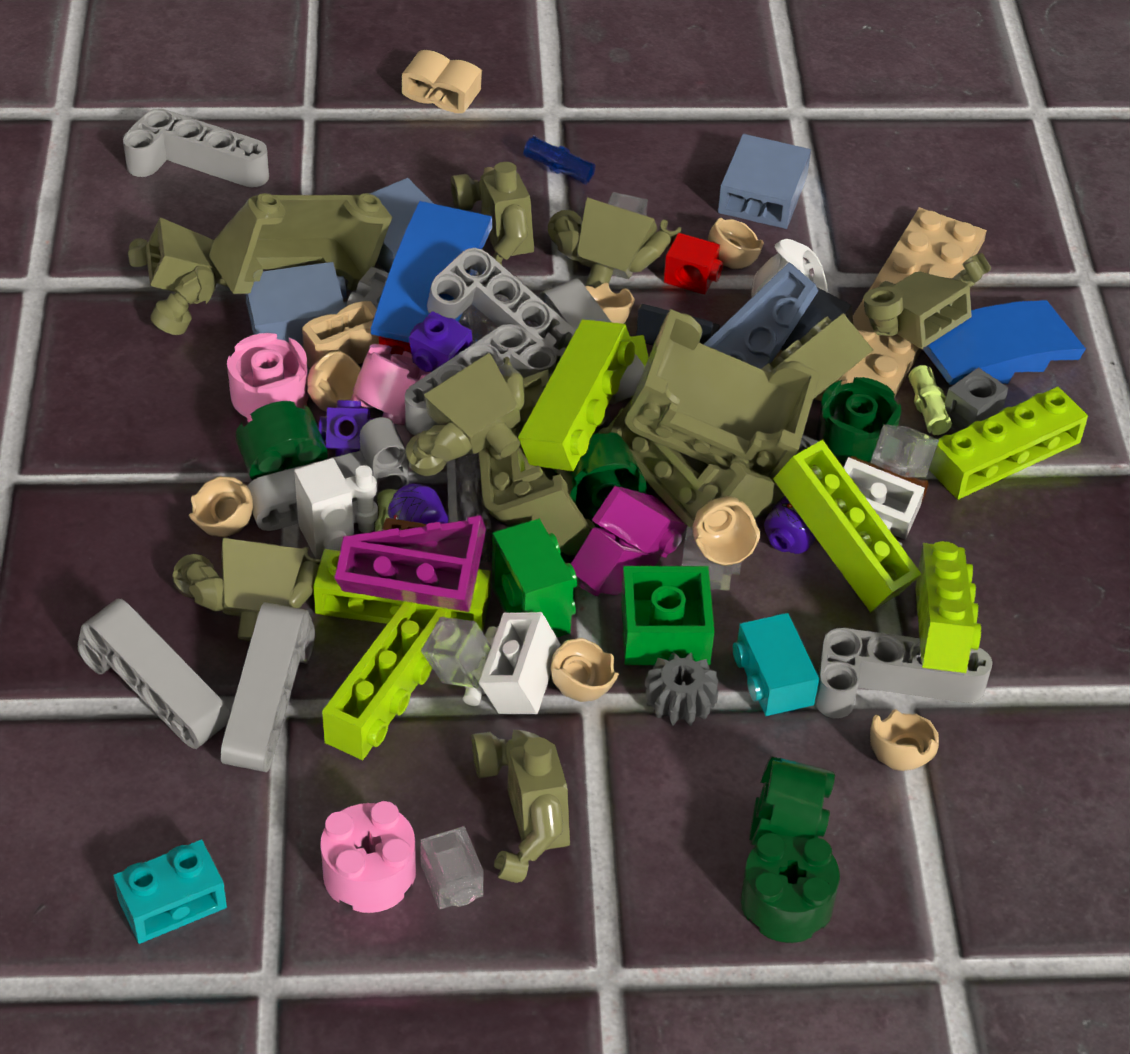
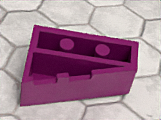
M482 516L468 517V520L444 524L440 522L428 523L425 527L399 530V528L344 536L335 580L341 590L345 592L470 612L486 532Z

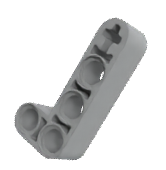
M152 109L147 111L123 137L127 170L134 176L147 177L152 175L168 160L246 187L262 186L269 179L267 146L264 142L169 110Z
M470 248L463 251L435 277L431 285L427 302L429 313L433 311L446 318L456 319L472 304L497 327L507 324L518 325L543 341L556 352L557 364L576 331L482 249ZM472 269L479 272L480 275L472 276L465 270ZM448 294L455 300L446 301L440 298L439 295ZM494 295H504L510 301H500ZM532 320L539 327H529L523 321Z
M577 278L540 292L539 298L575 330L582 319L611 322L583 283ZM636 354L633 363L627 367L620 381L619 390L612 396L610 404H615L634 396L645 368Z
M507 324L496 328L406 390V429L411 434L417 435L424 430H429L434 425H438L427 413L424 394L486 354H491L497 366L503 365V358L509 357L512 367L525 378L547 369L552 375L557 366L556 352L518 325Z
M375 418L362 427L360 431V451L334 457L345 479L355 476V471L359 466L365 465L372 469V476L377 482V493L373 498L375 503H377V496L381 491L386 489L399 490L408 485L406 448L393 421L389 418ZM311 464L254 479L247 485L253 500L252 513L259 528L271 531L298 524L294 470ZM352 498V502L357 501V498Z
M115 599L83 623L78 640V651L84 662L98 674H103L112 667L189 747L193 749L199 748L228 724L230 711L221 698L124 600Z
M267 602L262 604L221 748L222 764L267 772L270 769L299 663L307 664L313 650L315 628L308 610Z
M836 628L830 630L825 635L818 669L819 683L815 699L816 707L819 712L830 718L848 716L853 710L858 688L973 703L979 701L984 696L992 668V659L981 648H978V650L971 649L966 673L922 668L920 638L849 628Z

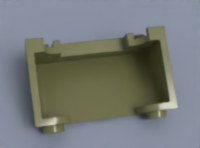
M262 193L249 198L214 238L209 256L233 294L251 293L254 281H260L263 270L284 269L328 262L334 263L336 275L343 276L348 280L347 287L350 291L357 290L359 281L371 266L375 267L392 216L381 204L379 198L368 193L361 195H271Z
M670 309L663 321L625 418L627 427L640 436L668 446L707 464H713L722 469H730L733 462L737 461L745 464L751 472L774 478L799 450L820 372L806 367L803 363L797 361L781 363L772 373L757 368L699 343L702 335L700 324L692 316Z
M548 369L523 378L525 403L519 411L521 423L512 430L517 438L551 377ZM491 444L479 452L483 502L491 516L509 527L540 518L548 534L553 533L556 536L560 552L575 557L593 527H597L592 521L583 517L568 494L567 483L561 474L554 476L553 468L529 465L521 444L514 453L505 458H501Z
M632 399L612 425L611 432L618 433L628 445L648 484L683 523L690 528L693 526L697 511L710 500L725 496L735 497L749 507L754 518L768 515L778 501L785 496L773 478L751 472L743 463L734 461L730 469H722L719 466L707 464L634 433L625 423Z

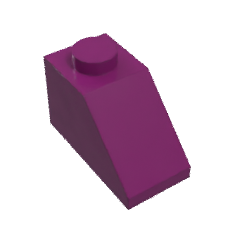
M614 486L592 519L599 526L641 551L664 558L677 549L682 541V534L688 527L670 508L655 496Z
M593 527L571 565L575 570L576 576L580 578L577 584L594 596H599L600 593L618 595L622 592L624 566H655L661 557L641 551L608 530Z

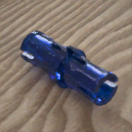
M533 135L532 138H529L524 148L523 154L525 157L548 166L553 173L559 174L561 172L585 185L587 182H590L596 168L594 163L570 153L568 148L562 145L559 147L553 146Z

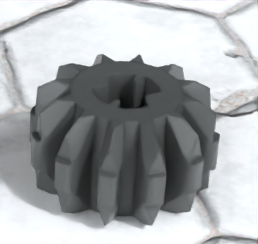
M672 652L668 661L657 658L653 669L649 670V673L646 675L645 687L647 689L645 699L647 706L654 707L656 718L670 716L672 726L678 719H684L690 726L695 721V716L706 719L710 713V708L714 707L718 700L719 691L717 690L718 678L716 671L709 670L707 659L695 662L691 652L685 658H679L674 652Z

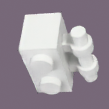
M848 457L844 466L845 471L890 532L906 540L921 506L925 488Z
M334 458L294 470L298 524L316 559L322 558L324 549L341 551L343 537L354 535L353 523L357 522L358 529L363 533H369L374 530V522L378 518V507L373 501L377 493V482L372 476V469L369 466H359L355 471V476L346 479ZM352 498H357V501L352 502Z
M542 612L503 613L498 628L489 627L487 629L485 638L479 640L475 650L477 660L474 669L468 671L464 681L466 691L463 701L466 704L477 706L480 703L482 694H486L498 714H538L551 675V658L561 645Z

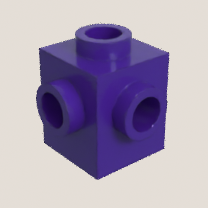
M432 311L422 323L416 324L410 333L409 343L413 363L425 372L434 371L473 345L471 329L462 326L453 318H446Z
M337 400V408L327 407V416H320L319 431L323 440H326V448L336 450L335 457L360 451V431L367 422L375 418H371V411L369 409L361 408V401ZM343 421H351L354 425V431L349 436H343L340 433L339 427Z

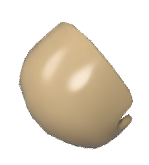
M719 218L712 226L708 235V241L720 244L719 260L723 261L724 266L731 269H742L751 265L758 258L764 244L763 240H758L756 234L745 223L734 219L724 220Z
M607 282L596 288L585 286L612 323H625L635 300L628 289L624 288L619 293H614L610 290Z
M340 351L329 352L320 358L310 368L307 377V391L313 402L321 410L327 412V407L337 408V400H351L353 388L361 367L352 357Z
M219 476L205 482L197 494L191 496L192 513L189 514V517L198 527L211 536L227 537L238 533L248 524L252 514L253 500L250 489L234 477Z
M730 496L710 500L697 511L692 526L695 542L704 557L722 566L742 562L754 552L760 539V530L749 507L743 501Z
M584 638L566 640L554 652L551 658L550 670L554 684L564 696L579 702L595 701L609 691L619 673L614 672V656L603 652L602 648L596 643Z
M894 709L882 721L878 715L872 718L870 742L879 761L893 770L907 771L919 768L935 757L939 746V734L930 720L918 714H904Z

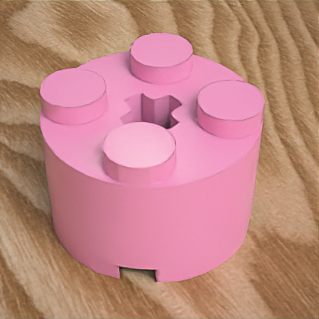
M261 333L249 336L235 346V352L227 360L231 402L240 414L247 417L248 422L252 421L250 415L252 412L270 403L292 401L295 402L298 408L304 409V405L307 406L309 397L308 386L306 385L308 377L307 357L305 350L296 340L289 338V342L277 339V334Z
M372 344L368 349L354 385L351 400L361 401L362 407H375L384 411L382 417L389 418L394 424L405 425L406 390L431 372H425L414 364L412 354L404 351L403 355H391L392 347Z
M387 801L353 805L340 812H334L327 817L321 837V855L324 884L330 896L338 903L341 900L352 905L353 910L362 913L380 912L397 905L404 898V893L410 885H413L416 877L415 836L409 821L399 813L396 805Z

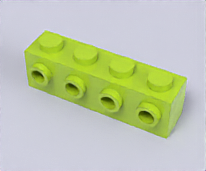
M581 320L518 436L529 465L574 471L580 457L586 453L589 440L597 425H600L603 421L605 409L612 396L618 392L620 381L627 367L634 361L635 345L630 339L625 324Z
M1059 387L1044 393H1037L1027 401L1013 407H1006L994 416L982 421H975L963 430L939 438L934 442L928 470L959 500L1079 444L1088 415Z
M823 440L794 455L773 478L870 613L898 596L921 575L919 569Z
M945 541L934 544L923 543L918 568L921 575L917 578L915 585L922 668L966 673L971 649L978 650L981 638V624L977 623L978 603H974L976 585L972 583L973 564L966 563L965 548Z
M324 549L313 586L315 614L388 624L404 601L342 591L335 580L340 551ZM478 569L470 612L451 609V631L454 633L482 636L490 601V570Z
M403 602L322 710L324 741L326 744L364 760L373 746L378 747L383 742L388 731V725L395 715L400 716L404 713L413 690L418 684L423 685L427 681L433 663L439 654L445 655L449 650L454 638V632L451 631V609Z

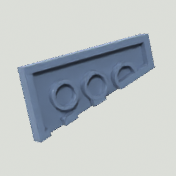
M787 263L704 345L757 368H763L774 360L818 292L816 284L792 263Z

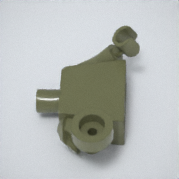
M500 162L494 167L484 168L480 181L473 180L467 174L451 176V194L456 209L472 210L477 201H482L481 214L492 216V229L488 237L495 250L493 258L502 265L503 259L508 260L514 255L534 252L530 195L519 174L516 173V165L514 163Z
M591 198L586 200L583 221L576 212L561 210L555 213L548 223L549 236L558 246V250L571 260L579 261L580 264L591 268L585 286L594 288L605 282L609 284L612 275L630 279L633 272L636 273L644 270L659 258L668 247H671L677 234L681 233L682 228L678 227L676 231L666 230L668 221L662 220L659 230L656 232L657 225L654 218Z
M159 218L148 242L145 239L137 238L130 243L128 257L130 265L133 267L148 264L150 286L176 292L174 295L170 293L168 299L159 300L151 313V321L166 333L181 335L185 333L192 319L188 311V304H199L203 301L207 304L216 289V283L227 287L228 285L209 256L213 239Z
M982 252L964 261L962 265L965 269L961 270L953 278H945L924 272H914L897 284L884 281L879 287L866 292L863 296L864 309L873 330L877 335L893 336L898 334L915 346L923 349L971 318L970 288L984 274L991 270V266Z
M488 353L424 394L427 413L438 425L418 433L407 443V461L414 472L424 476L435 475L445 467L448 461L465 456L468 452L476 454L490 444L501 458L508 457L519 448L521 442L512 430L521 423L519 411L525 403L524 382L522 375L512 367L509 357L503 358L504 364L497 366L491 354Z
M223 538L221 549L222 578L215 572L214 566L209 559L202 555L191 554L184 556L175 565L173 582L180 594L188 598H194L195 603L213 611H223L227 615L240 616L238 639L251 642L257 617L264 602L300 608L314 592L313 586L321 559L311 558L308 555L309 547L300 549Z
M513 730L512 739H509L508 742L506 739H498L492 732L472 734V751L478 778L496 776L502 766L508 765V794L522 842L519 844L520 851L517 855L507 851L499 852L494 861V867L501 870L497 875L498 878L514 883L522 882L527 875L529 860L535 861L547 849L570 846L568 789L555 744L539 737L537 734L522 730Z

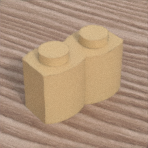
M421 50L402 73V94L416 102L434 103L443 110L453 113H464L481 90L482 70L466 61H450L440 53Z
M371 301L353 303L340 310L337 314L320 316L306 323L302 327L303 348L306 353L308 367L311 368L315 362L329 352L336 351L352 357L357 364L363 363L370 345L379 344L380 336L371 334V326L377 310Z

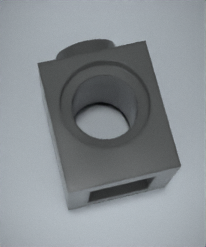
M978 367L948 389L945 409L952 424L963 430L975 421H982L998 414L1004 408L1008 387Z

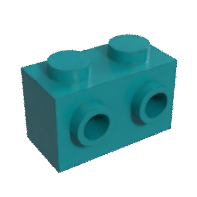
M789 613L740 623L738 640L733 643V656L739 668L744 667L748 676L747 685L753 701H759L765 716L813 706L815 704L819 677Z
M202 839L189 845L177 846L167 854L147 862L132 864L124 871L113 875L118 901L138 944L227 908L224 882Z

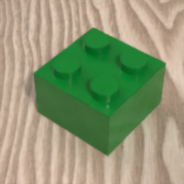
M540 518L493 532L492 589L504 612H542L557 638L570 634L571 618L576 613L573 588L577 587V577L573 566L570 563L565 564L556 536L553 533L548 534Z
M624 566L621 608L625 665H654L657 658L668 661L672 652L679 658H685L691 652L695 662L707 659L708 665H710L715 632L709 566Z

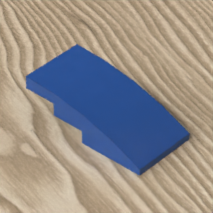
M419 201L391 266L371 326V334L409 343V336L414 326L422 323L430 314L427 302L433 280L463 251L470 248L483 249L492 229V216ZM472 269L465 270L472 276H475L477 271ZM448 294L439 295L440 298L446 301L455 300ZM461 314L459 317H457L455 320L459 322L460 319H461L462 314Z
M1047 300L1012 302L971 310V318L923 348L949 385H955L978 367L1002 384H1008L1015 372H1044L1051 360H1079L1086 350Z

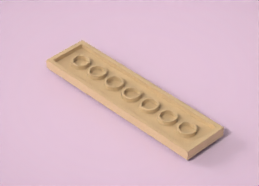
M919 207L869 290L879 287L884 281L897 284L914 272H924L945 278H953L961 270L965 269L962 265L963 262L978 253L985 240L987 230ZM863 299L853 315V324L872 347L873 351L837 381L842 380V385L853 383L854 377L874 379L891 388L896 396L922 349L898 334L893 336L877 335L870 324L869 317L865 314ZM826 389L814 399L822 401Z

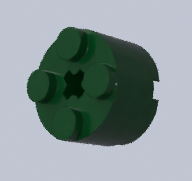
M854 377L853 383L842 385V380L834 382L826 389L822 397L816 433L817 441L823 440L839 463L844 465L848 457L851 458V456L873 464L882 462L894 449L901 416L900 403L898 405L894 399L895 393L887 385L865 377Z
M292 401L274 402L256 409L250 414L252 421L245 427L241 423L236 431V442L252 481L262 476L323 461L328 458L327 448L310 408L305 405L304 409L298 408L295 402Z
M615 432L592 434L588 449L580 457L574 471L554 469V476L561 474L567 483L568 494L583 517L592 521L597 528H601V526L592 519L614 486L646 494L645 478L628 445Z
M770 756L760 782L764 783L760 797H756L749 834L750 844L756 846L758 839L767 833L808 839L824 837L828 826L830 810L823 809L822 807L824 797L829 798L831 795L835 772Z
M774 833L764 834L758 839L746 862L741 891V908L747 920L749 921L750 918L760 927L759 932L775 941L797 943L811 938L814 932L822 927L824 929L829 923L840 881L839 866L832 854L830 844L821 838L808 839Z

